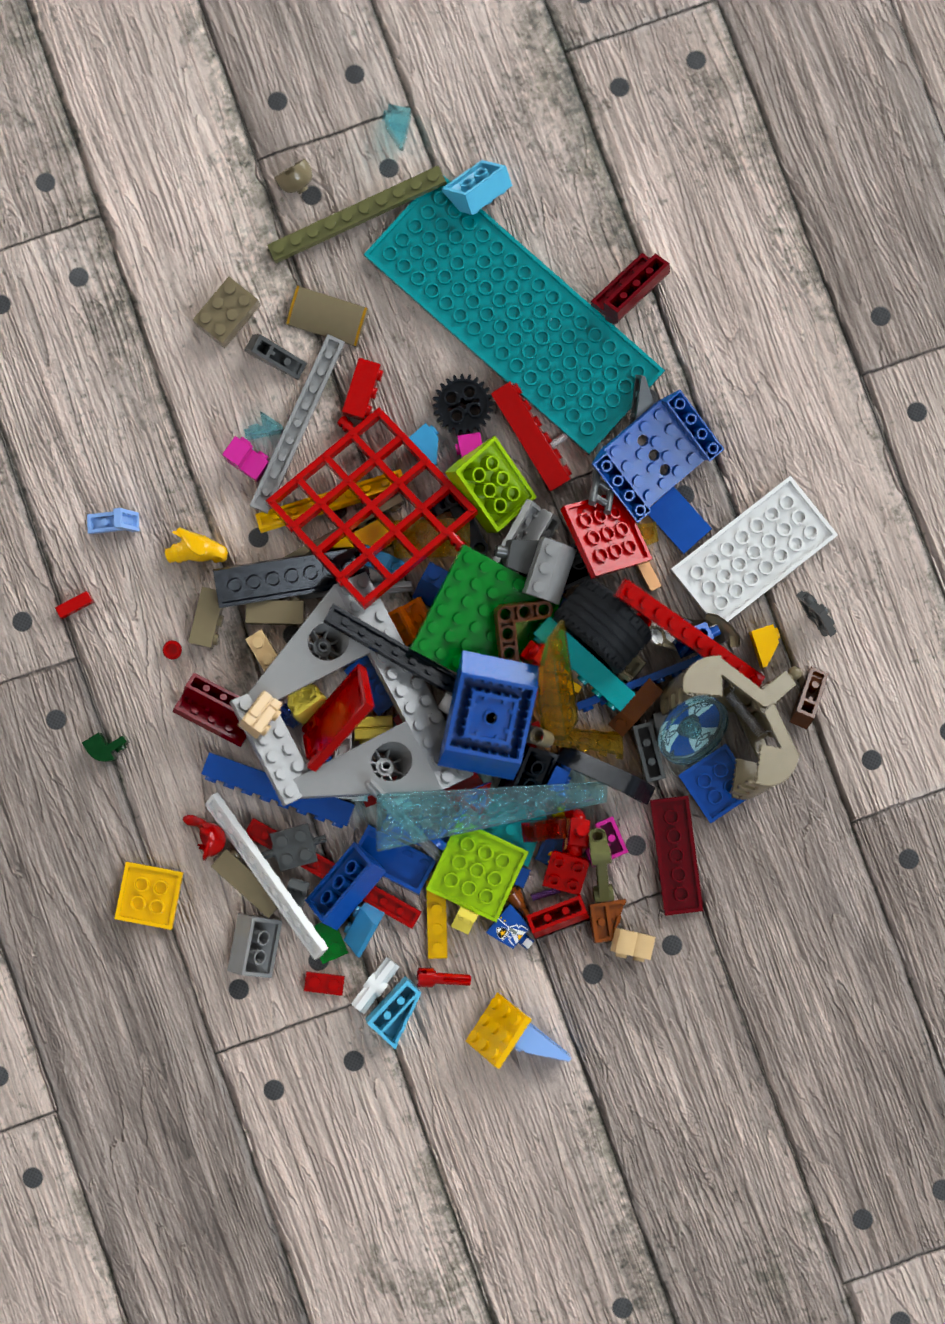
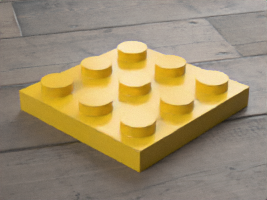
M126 862L114 919L172 930L184 872Z
M497 992L465 1042L494 1067L500 1069L532 1019Z

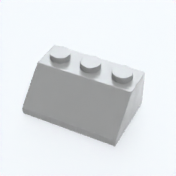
M540 537L522 593L559 605L577 549L546 537Z
M238 913L227 971L243 976L272 978L282 920Z

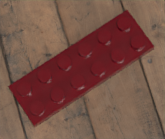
M689 796L650 800L664 916L703 911Z

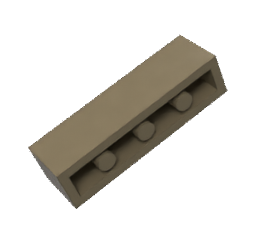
M226 849L211 867L267 918H270L278 909L248 865L240 859L241 855L235 849Z

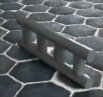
M598 443L596 456L605 446L604 443ZM594 468L588 504L595 506L597 502L604 507V514L610 515L614 493L605 482L600 480V474ZM598 488L606 492V499L598 495Z

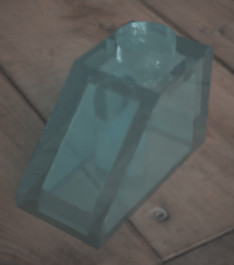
M389 104L388 110H384L382 121H385V128L399 150L403 151L412 116L411 109Z

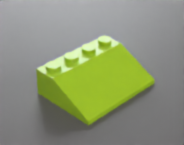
M493 436L445 471L452 484L478 510L476 518L487 533H498L519 514L526 499L533 501L537 498L496 436Z

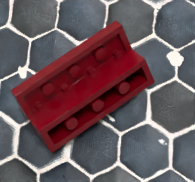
M641 253L591 300V306L605 315L606 321L617 324L670 273V263L656 253L651 258Z
M193 673L184 687L183 695L174 706L173 713L239 747H242L247 739L244 730L238 726L239 720L230 705L231 700L240 696Z

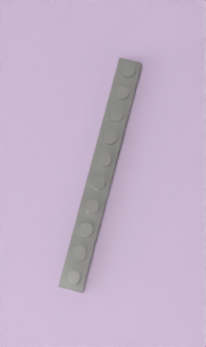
M327 334L254 494L250 507L268 514L270 507L267 505L266 500L280 488L345 345L344 341Z

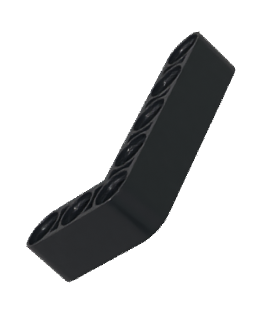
M563 743L557 753L559 755L557 763L565 765L576 772L648 805L655 787L643 779Z

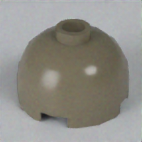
M303 159L275 176L274 179L283 191L301 194L308 189L307 185L312 180V169L306 159Z

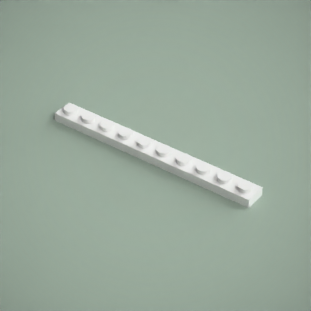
M218 792L211 795L205 804L209 812L223 829L228 839L313 959L320 958L328 949L325 941L319 936L313 924L309 922L302 909L294 901L291 893L287 891L280 878L272 870L268 861L265 860L258 847L248 836L246 830L240 825L224 799L221 798Z

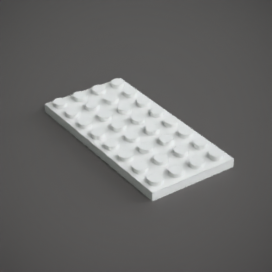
M789 476L675 565L671 571L705 614H717L728 622L828 544L838 534L794 479Z

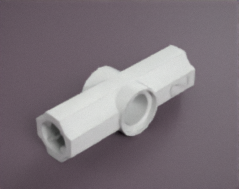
M386 957L375 973H372L365 982L364 988L355 997L352 1005L365 1014L375 999L379 998L388 986V982L400 966Z

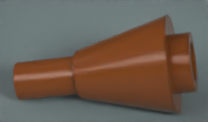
M513 886L507 901L520 911L523 918L527 920L526 916L530 913L526 908L521 888Z

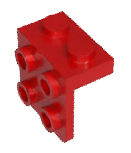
M552 851L548 867L545 870L542 886L580 895L589 867V860L559 851Z

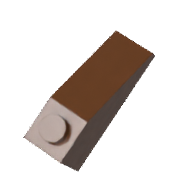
M812 666L810 667L789 720L790 723L806 730L815 719L829 673Z
M649 678L621 712L619 711L612 718L608 725L623 737L664 690Z

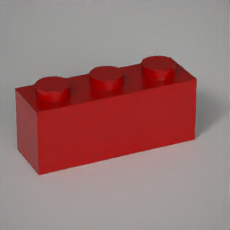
M362 358L358 359L342 410L344 416L363 421L371 414L372 406L370 404L372 399H376L378 388H376L377 381L381 382L384 373L381 370V364Z
M581 895L529 914L526 917L536 939L589 918Z

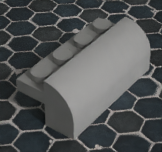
M526 499L501 546L505 547L507 539L539 540L540 537L552 539L562 520L555 514L540 508L532 500ZM494 556L493 560L502 565L503 558Z

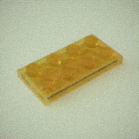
M458 518L438 520L447 528ZM426 519L417 520L402 533L418 551L439 535ZM394 520V525L396 526L402 520ZM469 521L455 533L456 536L459 535L461 537V541H464L468 547H470ZM395 539L394 557L398 559L412 558L406 549ZM447 540L427 558L456 557L458 552L455 546H452L450 541Z

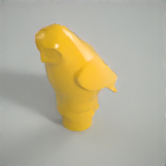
M181 527L172 532L181 538V542L165 549V556L169 563H182L188 560L196 562L212 560L214 563H222L228 557L227 548L222 544Z

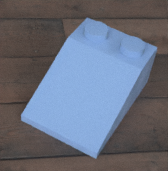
M529 1023L514 1046L519 1052L523 1050L526 1053L564 1061L572 1059L570 1053L532 1023Z

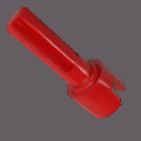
M418 967L417 987L433 988L435 984L471 985V975L438 973L434 968Z

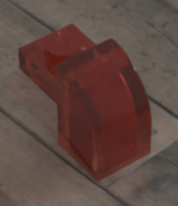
M548 817L521 823L523 842H540L546 839H564L568 837L565 818Z

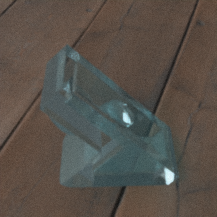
M261 411L263 426L253 424L248 426V429H244L247 440L282 434L284 431L281 424Z

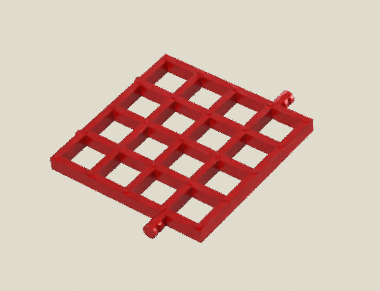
M380 407L355 427H353L351 421H348L346 416L341 417L337 424L347 434L266 500L267 505L286 524L285 526L289 532H293L333 575L337 584L340 587H344L364 610L447 540L459 552L462 544L466 545V543L461 541V537L459 535L456 536L455 533L478 515V510ZM380 420L395 438L375 453L360 436ZM353 442L368 460L348 476L333 458ZM401 445H404L419 462L398 478L383 460ZM327 465L342 482L324 497L320 498L305 481L323 466ZM377 467L392 484L375 499L371 500L356 483ZM427 469L442 487L422 503L406 485ZM299 487L312 500L314 505L293 521L278 503ZM349 489L365 507L344 524L331 510L329 505ZM400 492L413 505L415 510L395 526L379 508L396 493ZM450 494L466 512L446 528L429 510ZM323 512L338 529L316 546L301 528L319 513ZM373 514L389 532L370 548H367L352 530ZM423 516L439 535L418 551L402 533ZM346 537L361 555L340 572L324 554L342 538ZM396 539L412 558L391 574L375 556ZM369 562L385 580L363 597L348 581V578Z

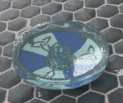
M701 695L682 702L670 712L660 728L658 746L661 753L667 760L678 765L691 764L706 757L718 746L725 735L728 726L726 708L712 696Z

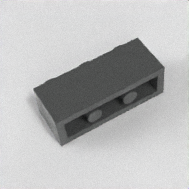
M652 722L632 726L631 730L644 780L649 783L666 778Z

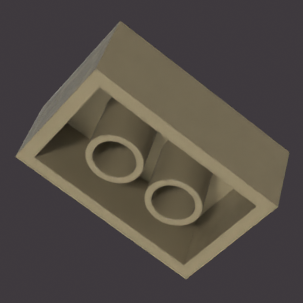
M228 276L193 318V321L198 328L223 348H226L261 305L256 297Z

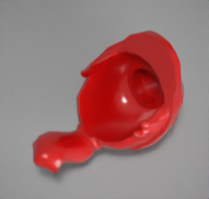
M195 815L183 817L186 825L195 826L200 829L202 844L197 846H200L198 848L204 852V861L208 857L217 855L222 851L226 843V835L220 826L215 823H208Z

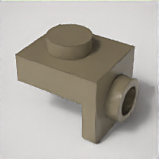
M637 655L626 666L621 674H617V676L624 682H631L647 662Z

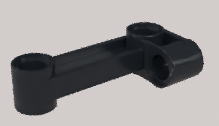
M450 494L429 510L435 517L450 511L454 520H457L466 512L458 502L451 503L448 500ZM473 518L460 531L468 547L474 550L476 545H483L485 551L481 554L486 556L488 545Z

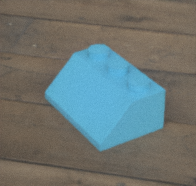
M481 160L441 189L460 212L473 215L478 213L485 205L492 203L493 199L504 194L507 189L512 187V183L505 165Z

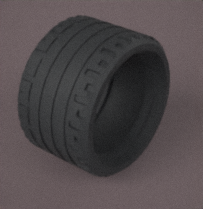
M584 579L579 587L573 591V594L567 598V601H564L561 607L553 614L554 621L613 674H621L626 666L632 662V659L638 655V652L645 647V644L652 639V632L640 616L627 604L615 597L612 591L594 579Z

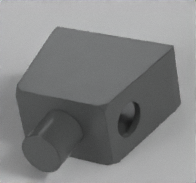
M507 539L505 547L496 545L494 556L503 558V566L528 576L539 540Z

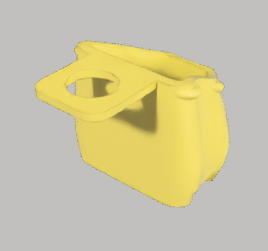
M310 684L288 695L287 706L294 718L304 726L327 698L316 685Z

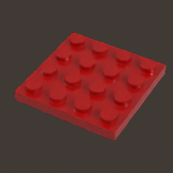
M615 494L610 515L604 514V507L597 502L595 506H590L588 504L589 499L565 505L560 509L591 579L652 560V556L636 521Z

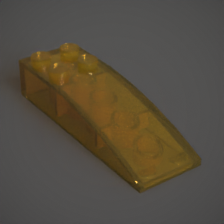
M564 620L559 621L546 640L538 679L540 728L552 732L554 740L566 741L579 721Z

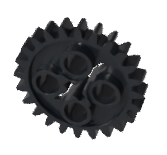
M461 374L460 379L453 375L452 382L447 378V385L440 384L442 391L436 389V394L439 397H433V400L438 402L432 405L434 409H438L434 412V416H440L437 422L443 421L442 428L444 429L448 426V433H451L453 429L456 430V436H458L460 431L463 432V435L466 434V431L473 433V429L480 432L479 425L486 427L484 420H491L488 413H493V409L489 408L494 406V402L489 401L493 397L491 394H487L490 388L483 389L485 382L483 381L478 384V377L471 380L470 374L467 379H464L463 374ZM471 389L475 394L472 397H467L464 392ZM449 395H454L457 399L455 402L449 403L446 398ZM464 401V404H466L465 409L460 406V402ZM471 408H479L480 413L472 415L470 413ZM460 413L462 419L455 421L452 419V415Z

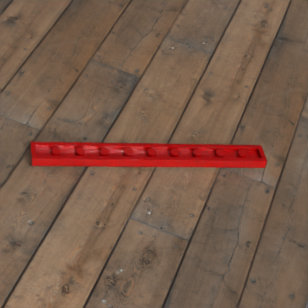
M628 579L622 581L614 595L701 657L721 656L724 661L760 687L765 678L764 675Z
M253 818L246 829L250 839L271 850L273 843L270 833L277 832V830ZM316 853L318 857L317 862L300 867L323 879L336 863ZM374 886L362 900L413 929L422 912L377 886Z

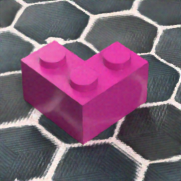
M235 436L222 456L228 463L258 483L269 464L267 460L269 457L261 451L255 452L252 449L251 442L244 437L239 439Z
M613 816L594 824L595 828H601L606 832L612 859L628 853ZM588 847L585 850V854L591 867L594 868L596 866L591 864L590 848Z

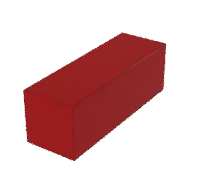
M85 591L56 606L55 609L59 617L64 619L89 606L94 601L90 593Z

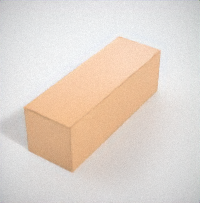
M650 562L636 566L649 592L661 587Z

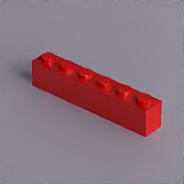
M509 381L492 392L491 395L549 490L554 491L572 480L570 477L572 472L567 464H562L560 460L562 455L558 449H553L551 446L552 439L547 432L543 433L540 428L542 423L537 415L535 417L530 411L532 406L528 400H523L520 394L523 392L519 385Z

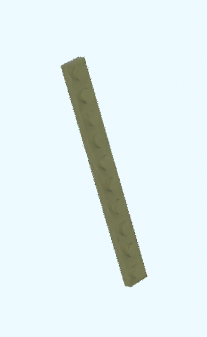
M437 165L278 239L267 246L275 263L281 262L447 184Z

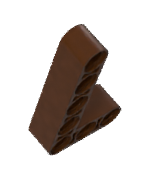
M531 600L500 604L494 609L499 658L519 662L516 622L550 617L553 608L549 602ZM545 604L546 611L543 614H539V606ZM526 606V615L520 616V608ZM503 609H507L508 616L501 619L500 612ZM509 628L510 635L507 638H503L502 631ZM510 647L512 654L509 657H505L504 651Z

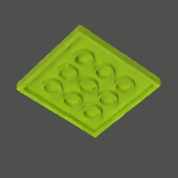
M458 819L426 890L491 921L497 922L529 851Z

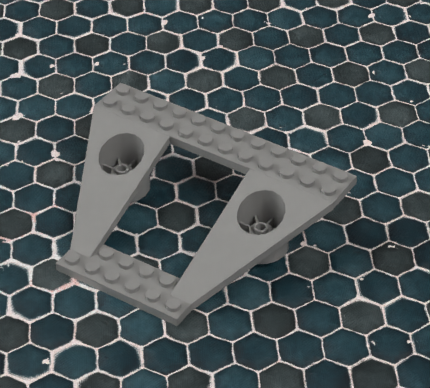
M366 572L348 579L363 597L375 589ZM334 584L252 689L247 694L230 701V705L240 722L263 690L279 701L368 655L403 723L322 764L316 772L309 771L280 715L276 721H270L268 725L271 728L265 736L260 735L255 739L247 731H244L283 807L299 799L370 796L372 794L364 785L370 778L374 779L388 795L441 792L474 775L473 772L437 765L446 721L424 680L323 622L330 608L335 604L404 644L380 597L364 610L344 587H340L338 584ZM317 635L323 636L322 639H318ZM309 636L312 637L314 643L308 641ZM331 646H334L335 652L331 651ZM328 655L334 657L335 659L329 660ZM379 753H384L385 756L381 758ZM372 755H374L377 762L371 761ZM391 774L397 776L395 781L391 778Z

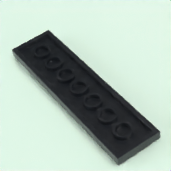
M355 547L329 550L324 555L341 572L358 558L361 553ZM312 553L213 569L219 608L327 591L334 584H337L333 575ZM363 566L351 577L366 572L370 578L369 568Z

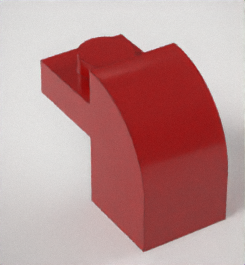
M532 640L529 641L519 655L523 663L539 666L538 675L544 674L555 659L547 653L549 647L546 644H536Z

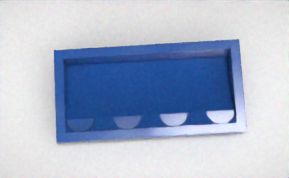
M369 824L358 843L387 871L382 876L383 878L417 896L436 863L432 857Z

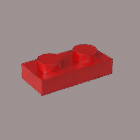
M306 971L304 991L342 996L345 976Z

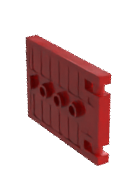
M358 663L302 727V732L305 733L303 740L306 759L309 760L307 767L314 772L322 766L374 708L367 668Z

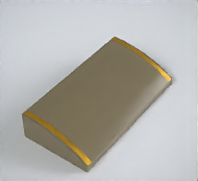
M296 285L285 324L323 337L329 334L344 341L345 344L358 347L369 309Z

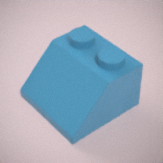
M364 902L362 907L357 906L352 915L355 917L353 923L349 922L344 930L347 933L344 941L359 958L385 914Z

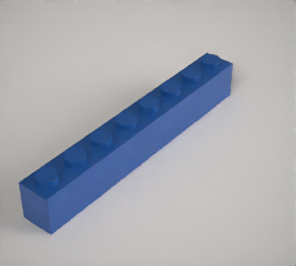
M209 752L201 773L206 776L205 780L216 783L217 780L224 782V787L234 790L236 786L242 789L241 793L250 796L255 793L260 795L259 799L269 803L272 799L278 802V806L283 807L266 772ZM335 797L299 799L283 808L288 809L291 806L296 808L295 812L306 816L308 812L313 814L316 820L325 822V819L333 821V826L343 828V826L349 825L356 804Z

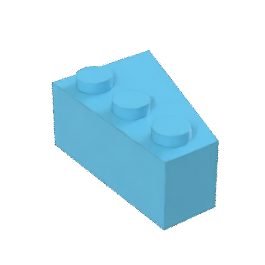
M404 976L365 1018L367 1024L394 1049H396L409 1017L412 1015L421 995L420 989L409 978Z

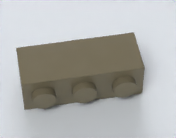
M202 586L188 641L190 644L213 649L214 645L217 646L219 634L217 632L218 628L223 625L224 616H222L223 608H219L215 589Z
M291 597L289 601H282V598L246 604L245 623L247 625L301 626L305 622V602L301 601V598Z

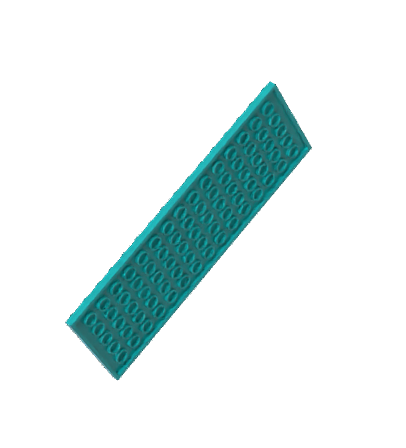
M444 176L446 183H450L451 181ZM444 186L414 199L364 253V257L506 383L509 381L513 382V384L517 383L523 392L520 394L523 398L527 399L532 406L565 433L584 452L590 455L598 443H601L630 411L635 375L645 376L650 388L665 370L612 323L606 321L601 313L485 211L480 209L478 213L473 215L460 212L442 192L441 188Z

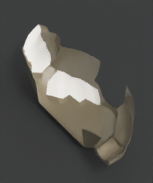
M707 613L706 620L683 618L693 626L704 622L709 627L717 624L721 634L714 637V641L718 644L727 642L728 648L740 647V636L735 628L719 615ZM657 625L649 626L652 632V640L656 645L676 650L673 643L675 638Z

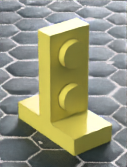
M460 906L451 927L469 934L478 914Z

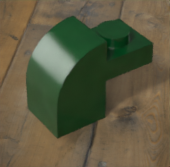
M99 732L82 742L88 754L95 760L102 762L117 760L114 752L118 754L127 748L126 745L130 743L128 738L122 735L108 744L103 734Z

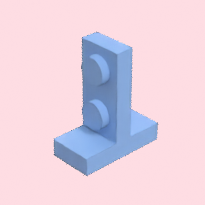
M114 508L112 512L87 514L88 534L124 530L139 532V513L123 508Z

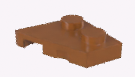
M626 899L588 904L594 943L613 941L615 928L620 923L621 912L626 904Z

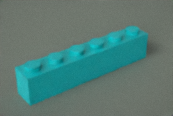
M551 617L546 618L532 633L535 635L534 640L538 644L544 643L549 647L548 653L556 660L559 657L564 661L562 665L569 672L574 670L579 675L577 679L584 685L588 683L593 687L591 691L598 698L603 696L607 700L605 704L613 711L617 709L621 712L636 695Z

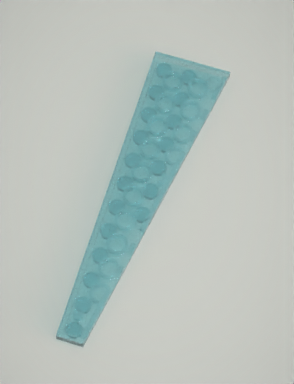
M601 782L377 794L376 850L377 852L606 803L608 786Z

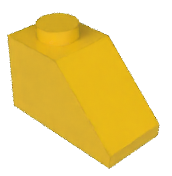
M773 624L749 632L760 669L768 666L779 644L780 633L777 627L774 628Z

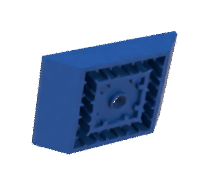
M462 650L437 765L514 780L522 762L538 690L539 666ZM490 712L496 715L493 723L486 721V715Z

